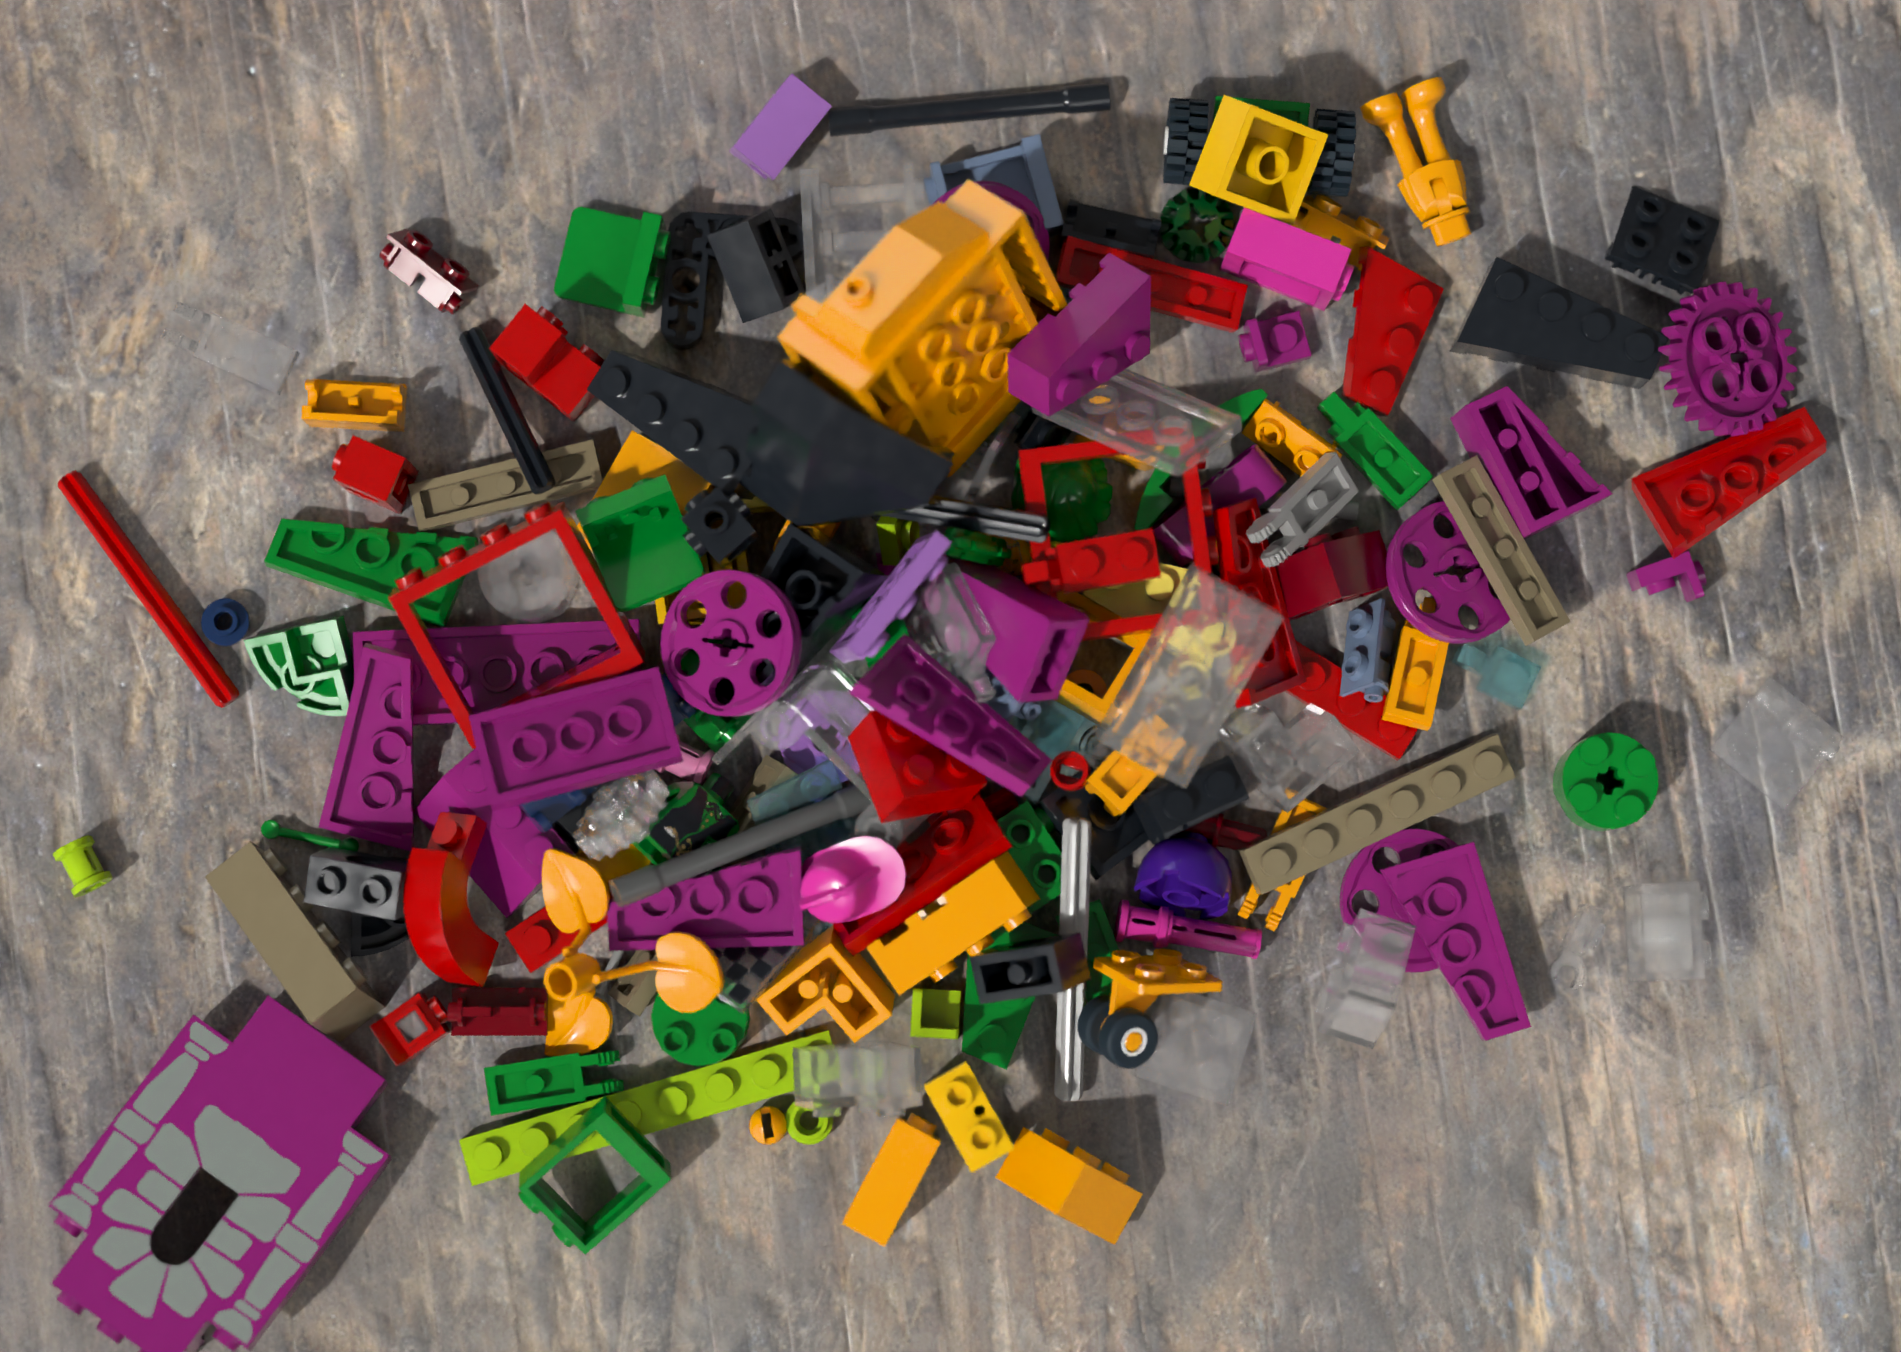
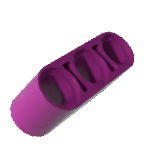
M1254 444L1244 450L1200 486V489L1209 488L1211 497L1212 517H1204L1207 536H1215L1216 538L1214 510L1255 497L1259 507L1286 483L1287 479L1258 444ZM1184 499L1152 527L1154 537L1179 567H1183L1193 560L1186 501Z

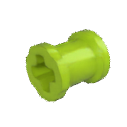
M89 835L78 838L60 847L53 853L55 860L62 862L74 885L71 889L74 898L97 890L113 879L110 871L103 870L92 848L95 842L92 836Z

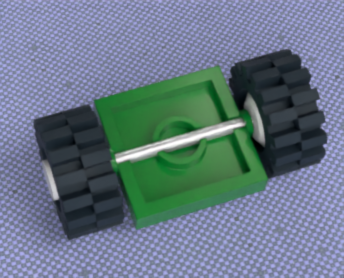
M1223 96L1214 97L1213 122ZM1232 97L1308 127L1310 103ZM1170 98L1163 144V183L1190 184L1209 135L1207 133L1208 100ZM1316 108L1315 117L1313 118V129L1328 134V138L1309 183V194L1348 196L1355 153L1356 117L1354 111Z

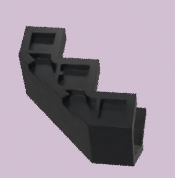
M779 361L754 401L752 414L759 418L760 421L759 426H755L749 432L746 456L753 461L752 469L749 467L742 475L741 485L795 526H819L944 505L933 495L950 473V469L954 464L950 461L955 454L953 451L945 447H928L918 443L836 399L810 380L814 372L800 362Z

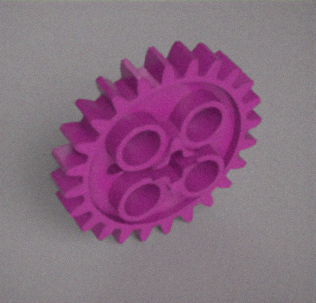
M1724 281L1710 284L1709 286L1694 289L1691 296L1682 297L1680 299L1682 309L1669 312L1670 318L1676 325L1664 327L1661 331L1670 339V344L1658 347L1659 352L1669 356V362L1661 365L1659 371L1671 373L1672 379L1665 384L1664 390H1677L1678 395L1674 399L1673 407L1687 406L1684 420L1686 422L1699 420V431L1713 430L1714 436L1717 437L1748 434V431L1763 429L1764 422L1775 421L1777 418L1774 409L1787 406L1785 399L1780 393L1794 390V386L1785 379L1786 374L1797 372V367L1787 362V356L1794 354L1797 350L1795 347L1785 346L1784 339L1792 333V330H1780L1778 326L1784 315L1783 312L1770 314L1768 311L1772 299L1768 297L1757 300L1758 289L1753 287L1743 290L1742 282L1727 284Z

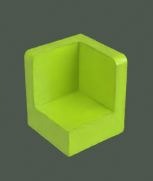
M913 988L910 1037L959 1039L961 991Z

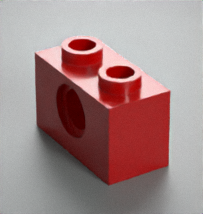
M352 435L348 445L343 443L339 447L332 463V470L336 471L333 479L347 492L398 514L401 513L409 496L408 484L414 483L419 473L405 457Z

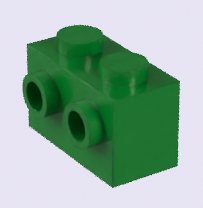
M1026 801L997 821L1012 844V847L1007 851L1040 897L1037 902L1027 908L1030 913H1033L1061 894L1062 848L1059 849L1049 834L1056 829L1049 816L1039 806L1033 809L1029 802Z

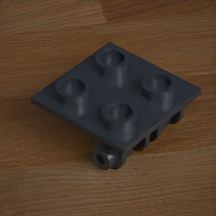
M1632 186L1614 242H1611L1604 259L1612 262L1611 267L1615 269L1618 267L1633 274L1636 268L1640 269L1638 273V278L1643 279L1647 272L1653 274L1651 283L1655 285L1659 278H1662L1660 285L1677 291V294L1682 295L1684 291L1693 294V290L1700 286L1720 220Z

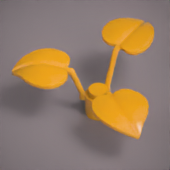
M555 848L545 851L542 865V887L548 915L554 925L564 933H572L580 929L578 936L572 944L562 950L565 959L550 965L544 975V983L548 991L546 1056L555 1057L573 1053H580L582 1055L600 1047L607 1041L612 1032L613 1014L611 1008L603 999L594 996L596 993L595 986L605 980L648 970H658L655 984L660 997L672 1009L685 1013L696 1012L705 1008L723 991V973L714 952L701 939L686 932H671L659 938L656 944L658 961H646L602 972L598 961L594 957L578 953V950L591 933L589 923L602 920L608 912L610 894L607 881L596 866L581 857Z

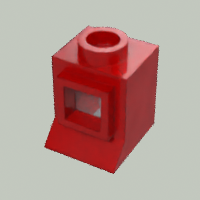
M425 993L416 994L385 1017L369 1026L396 1066L405 1065L451 1033L445 1024L448 1021L447 1010L435 995L428 999Z

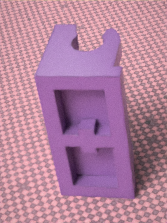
M791 73L738 138L729 152L762 178H770L773 181L832 106Z

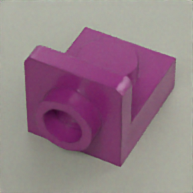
M1299 311L1257 321L1256 318L1247 320L1243 327L1244 334L1238 335L1244 362L1252 361L1255 373L1308 360L1312 356Z
M1689 551L1680 554L1675 559L1670 557L1626 574L1632 592L1646 587L1648 595L1676 586L1673 577L1677 576L1686 602L1705 596L1702 588L1707 585L1705 572L1698 559L1692 560Z

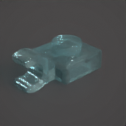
M1465 643L1463 646L1459 645L1451 662L1481 677L1475 690L1516 710L1522 709L1541 669V666L1500 646L1495 647L1491 657H1489L1484 652Z

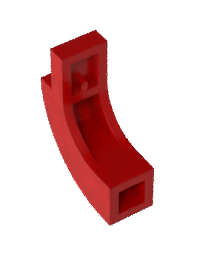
M440 812L427 848L412 847L408 859L403 894L408 934L416 953L434 974L446 982L484 987L499 942L483 932L474 922L468 906L467 885L471 867L488 823L477 815Z

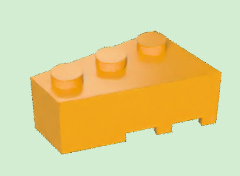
M1007 851L866 948L898 995H901L928 976H930L935 984L954 971L958 966L953 959L964 951H967L969 956L983 951L995 942L990 933L1003 925L1010 932L1032 917L1027 908L1037 902L1040 897Z

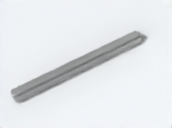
M1082 817L1066 818L1063 822L1059 935L1080 932L1087 960L1092 823L1090 820ZM1087 981L1065 992L1057 993L1054 1094L1057 1098L1064 1101L1080 1100L1083 1096L1084 1044L1078 1035L1077 1024L1079 1015L1086 1005Z

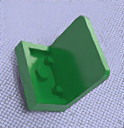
M586 207L575 208L571 215L554 285L557 297L563 300L645 318L648 304H655L659 291L660 277L655 276L659 258H666L671 239V231H666L662 215L643 211L642 220Z
M665 474L657 478L642 479L627 490L612 496L597 497L591 500L585 507L575 510L615 607L619 612L630 611L682 590L695 579L705 575L698 554L682 536L688 529L681 520L683 516Z

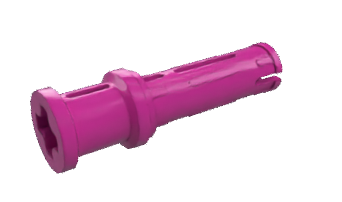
M1121 899L1115 920L1114 937L1116 942H1122L1125 938L1151 942L1153 947L1158 949L1167 948L1168 944L1171 943L1256 959L1261 947L1262 929H1251L1214 921L1173 915V910H1169V907L1160 906L1158 910L1131 906L1129 900Z

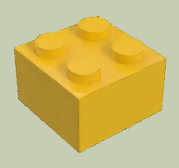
M1224 95L1189 185L1218 198L1293 225L1328 134Z

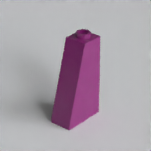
M970 560L947 561L946 565L936 576L927 600L1019 703L1058 698L1089 622V618L1084 613L1031 585L1025 586L1023 581L995 566Z

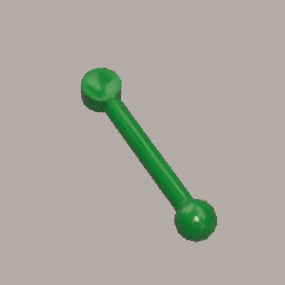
M274 820L265 821L261 827L262 835L268 839H276L280 836L327 847H337L352 851H358L359 849L358 841L353 837L340 840L281 827Z

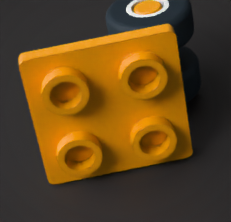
M1155 949L1153 955L1142 956L1133 951L1115 950L1112 952V957H1095L1093 968L1113 979L1111 995L1098 996L1084 1006L1078 1018V1035L1085 1046L1103 1055L1116 1066L1125 1069L1139 1067L1149 1060L1158 1042L1157 1027L1154 1021L1144 1014L1160 994L1222 991L1223 981L1209 974L1206 966L1188 962L1182 958L1181 952L1172 949Z

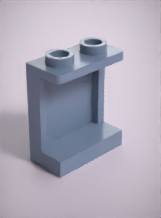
M1040 134L1022 138L1020 146L940 166L939 161L930 163L931 177L923 178L930 206L944 193L964 184L968 179L970 181H995L1019 191L1035 204L1043 216L1045 230H1048L1049 237L1062 234L1064 223Z

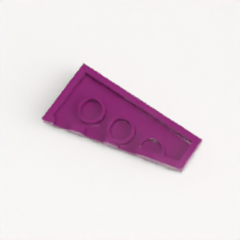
M905 633L863 675L849 692L850 695L1021 797L1053 761Z
M365 643L363 646L319 828L411 851L412 847L414 848L413 655Z
M1466 843L1380 869L1483 1041H1487L1531 1027L1475 843Z
M801 846L696 875L668 886L655 895L622 908L617 905L614 898H611L607 912L609 951L656 950L659 938L671 932H686L695 935L706 943L709 948L804 945L803 910L799 906L802 898Z

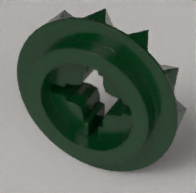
M1184 189L1170 198L1160 216L1162 223L1159 232L1165 247L1175 257L1186 262L1203 263L1215 259L1226 250L1233 237V211L1229 209L1224 199L1199 189ZM1190 207L1193 208L1194 213L1197 212L1200 219L1215 218L1204 228V243H1202L1200 236H1197L1194 230L1186 231L1184 229L1178 231L1189 223Z

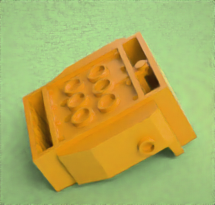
M968 179L944 204L939 201L895 225L828 296L823 304L801 294L791 305L797 316L789 321L786 328L777 338L791 361L800 362L814 372L810 380L836 399L924 446L945 447L953 451L955 454L950 461L954 464L948 475L950 477L1021 401L1008 392V353L1048 313L1056 317L1068 304L1024 213Z

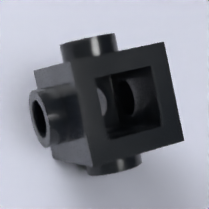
M718 487L711 493L703 490L684 507L688 513L681 520L689 530L682 536L700 557L709 552L722 568H725L760 538L746 520L753 513L735 492L726 497ZM724 520L720 528L711 529L715 521Z

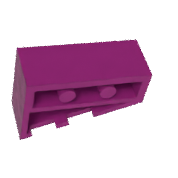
M1508 386L1467 404L1450 418L1469 457L1478 456L1524 540L1597 505L1612 495L1603 483L1599 485L1579 465L1581 461L1571 451L1567 453L1547 432L1549 428Z

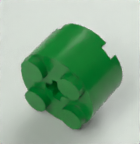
M1619 733L1596 734L1577 742L1561 756L1553 775V791L1561 808L1566 813L1565 815L1576 825L1592 831H1609L1622 828L1639 821L1653 805L1659 783L1658 771L1655 765L1656 761L1649 750L1629 736ZM1608 772L1609 779L1614 781V788L1603 793V784L1596 782V777Z

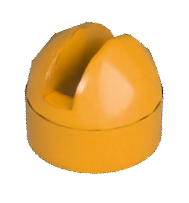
M764 1106L757 1109L749 1121V1130L752 1137L757 1142L765 1145L779 1142L787 1132L785 1114L774 1106ZM771 1113V1127L774 1137L765 1138L762 1114Z

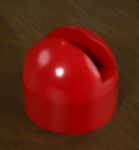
M1064 751L1053 759L1050 766V775L1054 783L1060 788L1067 791H1076L1087 784L1086 780L1091 775V768L1087 759L1075 751ZM1062 765L1074 770L1083 771L1081 779L1060 774Z

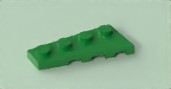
M281 518L264 563L266 567L395 611L388 599L393 588L397 587L394 580L406 575L408 571L420 567L424 573L440 565L437 558L445 552L459 545H463L467 551L477 546L479 542L477 537L460 536V538L437 536V533L417 532V534L390 532L389 529L376 527L359 529L344 527L343 524ZM466 574L412 602L422 621L442 628L446 627Z

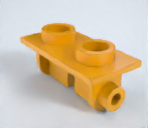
M1306 195L1301 206L1308 209V212L1304 214L1298 211L1294 224L1291 225L1327 240H1331L1333 235L1340 238L1339 244L1351 249L1347 263L1354 265L1360 270L1362 267L1361 264H1358L1360 247L1369 246L1374 249L1375 246L1385 249L1390 239L1382 234L1384 228L1364 216H1359L1357 221L1340 212L1342 206L1338 202L1324 195H1317L1315 199Z
M1265 399L1242 431V434L1299 476H1302L1325 453L1337 452L1339 458L1343 455L1336 450L1337 445L1335 443L1332 445L1310 428L1309 430L1301 425V421L1279 406L1281 403L1278 401L1273 404L1268 399Z

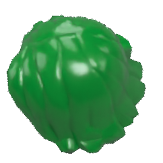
M1101 458L1041 465L1046 512L1050 521V542L1069 543L1085 540V537L1098 534V523L1109 518L1111 513V504L1109 502L1112 499L1113 486L1107 483V469L1104 467L1105 463ZM1017 459L1014 469L1011 503L1013 509L1025 510L1019 459Z

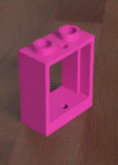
M1244 207L1220 271L1325 311L1331 299L1339 302L1342 293L1346 290L1355 266L1346 263L1351 252L1350 248Z

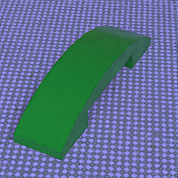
M1258 389L1218 405L1188 428L1193 429L1194 441L1202 440L1204 442L1218 425L1233 437L1259 409L1268 394L1264 390ZM1179 448L1168 449L1155 468L1140 500L1132 532L1150 529L1171 506L1173 499L1161 488L1181 467Z

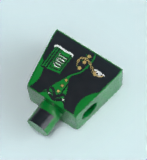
M715 772L709 774L702 786L696 782H674L625 828L622 835L654 865L734 835L739 831V823L723 807V804L733 792L734 786L727 778ZM721 866L711 869L709 871L720 869Z

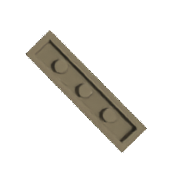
M592 439L543 451L542 454L556 484L552 489L538 495L534 494L530 489L516 458L408 484L418 529L420 532H426L598 490L603 481V475L595 442Z
M1476 455L1432 479L1525 646L1571 622L1478 456Z

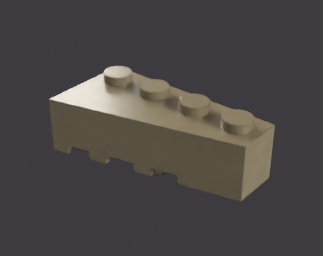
M250 841L206 875L205 878L310 1025L341 1042L386 1006L366 982L368 978L363 970L351 957L348 958L338 946L341 941L333 929L324 920L320 922L310 910L314 907V904L304 902L305 891L298 884L292 886L283 875L288 868L279 855L272 848L264 851Z

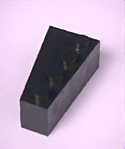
M1496 257L1485 273L1449 352L1464 355L1469 353L1489 357V360L1504 363L1514 362L1534 366L1540 370L1565 372L1579 375L1581 378L1640 389L1651 379L1662 353L1658 351V347L1666 345L1669 338L1652 328Z
M611 350L587 390L716 488L718 487L727 496L735 492L740 499L753 500L755 495L743 487L741 482L743 473L749 467L752 469L753 461L746 456L749 432L755 426L758 427L760 421L759 418L752 414L754 401L727 392L712 384L694 379L684 373L636 354Z
M789 523L760 576L768 579L783 591L797 614L801 629L802 647L799 665L794 678L889 576L818 529L808 526H795ZM774 610L765 614L762 620L763 632L769 638H773L779 634L782 627L781 617ZM732 637L725 638L722 643L723 647H727L730 650L738 649V647L754 648L753 644L741 643ZM769 659L762 660L756 668L758 682L766 687L774 681L776 676L775 666ZM723 678L716 685L715 696L722 705L729 704L734 697L735 687L728 678ZM768 707L747 716H760Z

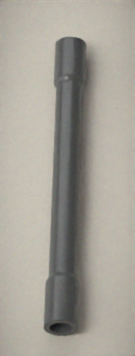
M863 781L837 791L831 797L657 865H648L610 880L611 892L617 905L622 908L655 895L668 886L838 819L850 818L873 809L875 806L866 783Z

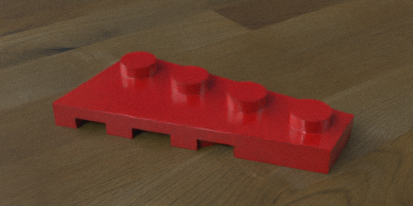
M1256 497L1213 511L1236 708L1251 706L1307 682L1275 566L1266 568L1260 558L1263 551L1269 546L1268 540L1265 539L1254 544L1250 542L1246 535V530L1252 526V523L1257 518L1261 517Z

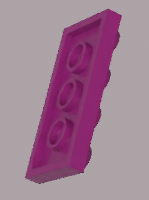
M658 667L469 715L493 811L683 762Z

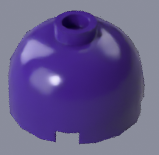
M1185 832L1180 837H1171L1156 843L1148 851L1138 869L1134 889L1135 891L1141 889L1139 899L1155 910H1158L1160 906L1169 907V910H1173V915L1185 917V908L1201 911L1200 919H1212L1221 917L1228 911L1232 893V872L1228 860L1215 846L1208 843V839L1198 833Z

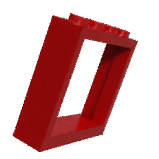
M1193 429L1019 450L1018 459L1025 511L1047 515L1041 465L1179 448L1200 609L1089 622L1081 641L1215 625L1218 621L1217 613L1225 612L1221 583L1213 584L1211 565L1218 564L1215 536L1206 535L1204 517H1212L1211 497L1209 488L1200 489L1198 470L1206 469L1204 445L1202 440L1194 441ZM1049 534L1044 542L1029 541L1032 562L1046 560L1045 549L1051 548ZM1050 582L1035 584L1036 589L1058 600L1057 592L1052 593Z
M549 501L540 506L536 505L523 514L526 521L510 529L506 523H502L480 536L483 543L467 551L463 545H459L437 558L440 565L424 573L420 567L408 571L406 575L394 580L397 587L393 588L388 599L472 749L476 748L469 715L474 713L412 602L553 529L556 530L618 645L496 708L612 679L644 662L646 652L625 613L619 612L615 607L599 566L564 501L553 507Z

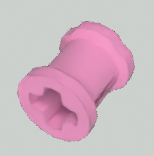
M676 734L683 762L654 770L659 773H663L666 770L689 782H696L702 785L716 753L711 750L703 752L680 741V736Z

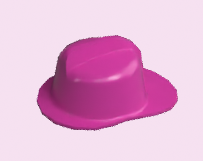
M867 835L850 838L817 851L808 857L802 866V898L799 906L801 910L808 909L816 918L828 923L849 922L881 910L896 901L904 889L906 870L903 859L892 845L881 838Z

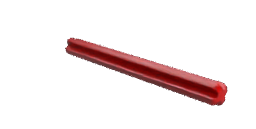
M76 470L63 476L57 483L58 488L216 706L221 708L232 703L239 696V690L87 480Z

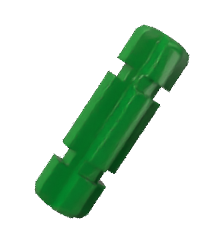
M953 526L947 527L943 535L951 542L944 554L1001 567L1005 558L1010 559L1012 555V550L1006 548V540Z

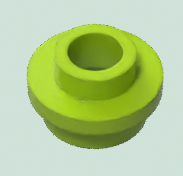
M814 1096L801 1097L794 1101L787 1110L785 1117L787 1122L786 1128L790 1136L797 1142L807 1145L816 1144L824 1140L831 1132L833 1114L828 1104L822 1099ZM813 1111L817 1114L819 1123L816 1128L805 1129L801 1125L800 1117L804 1112Z

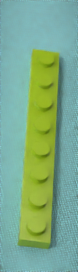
M827 1030L606 1097L643 1135L842 1077L830 1032ZM603 1097L460 1139L459 1142L471 1185L475 1186L520 1172ZM595 1130L563 1159L603 1148L610 1144Z

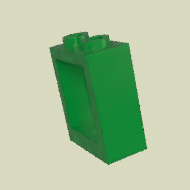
M604 1096L519 1172L518 1189L520 1191L518 1194L529 1210L535 1214L542 1212L553 1223L552 1230L563 1244L570 1248L575 1245L586 1255L671 1180V1163ZM596 1130L640 1175L588 1221H585L542 1177Z

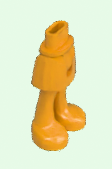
M1442 77L1431 78L1415 84L1401 94L1404 106L1419 135L1428 165L1423 166L1410 140L1404 123L1403 107L1398 93L1383 95L1360 107L1363 119L1371 125L1378 126L1389 140L1403 175V179L1397 186L1421 222H1425L1421 225L1423 230L1430 228L1437 247L1463 239L1472 234L1465 215L1470 213V209L1467 207V189L1461 161L1451 159L1439 133L1435 118L1436 104L1446 93V86Z

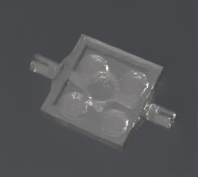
M957 563L946 564L932 581L927 579L922 585H918L921 598L905 625L908 629L909 637L965 686L968 687L970 685L977 702L984 703L994 698V694H996L985 673V664L988 652L997 638Z

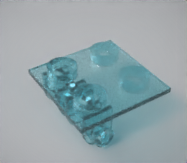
M830 758L748 799L747 803L755 826L831 797L835 792L843 788L834 762ZM852 817L838 819L767 847L764 851L766 855L801 846V866H803L805 860L817 851L850 838L865 835V830L857 817L854 819Z

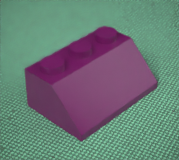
M477 748L472 750L448 771L414 809V813L431 832L434 830L440 812L477 815L488 823L469 876L506 918H509L543 888L542 865L546 850L555 848L573 855L577 853L554 826L546 833L539 831L519 805L497 811L492 810Z

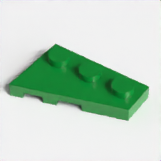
M1023 922L1010 932L1002 925L990 933L995 942L984 950L999 944L1058 935L1027 922ZM967 953L962 1052L1007 1070L1036 996L980 1004L970 956Z

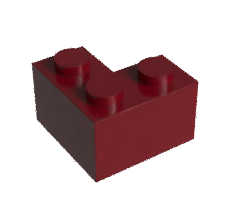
M1353 527L1333 535L1325 533L1312 537L1304 546L1305 550L1298 553L1294 551L1287 559L1275 566L1290 621L1332 605L1360 599L1389 588L1386 578L1387 550L1380 530L1361 534L1358 527Z

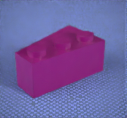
M1108 253L1099 262L1103 270L1086 287L1078 283L1069 292L1070 298L1073 300L1056 317L1048 313L1008 353V392L1048 417L1074 403L1080 397L1150 354L1151 276L1111 253Z

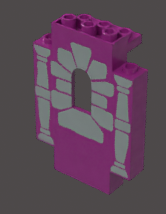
M269 995L233 1042L193 1014L48 1205L58 1213L53 1222L75 1238H78L82 1231L88 1234L51 1282L52 1285L61 1291L56 1299L79 1316L87 1309L101 1319L96 1326L99 1331L118 1344L124 1338H127L141 1348L138 1352H197L205 1341L201 1337L211 1324L216 1327L211 1336L233 1352H236L240 1345L252 1351L392 1160L388 1153L355 1131L356 1127L387 1087L386 1079ZM202 1167L237 1192L239 1196L189 1261L180 1265L164 1264L152 1252V1233Z

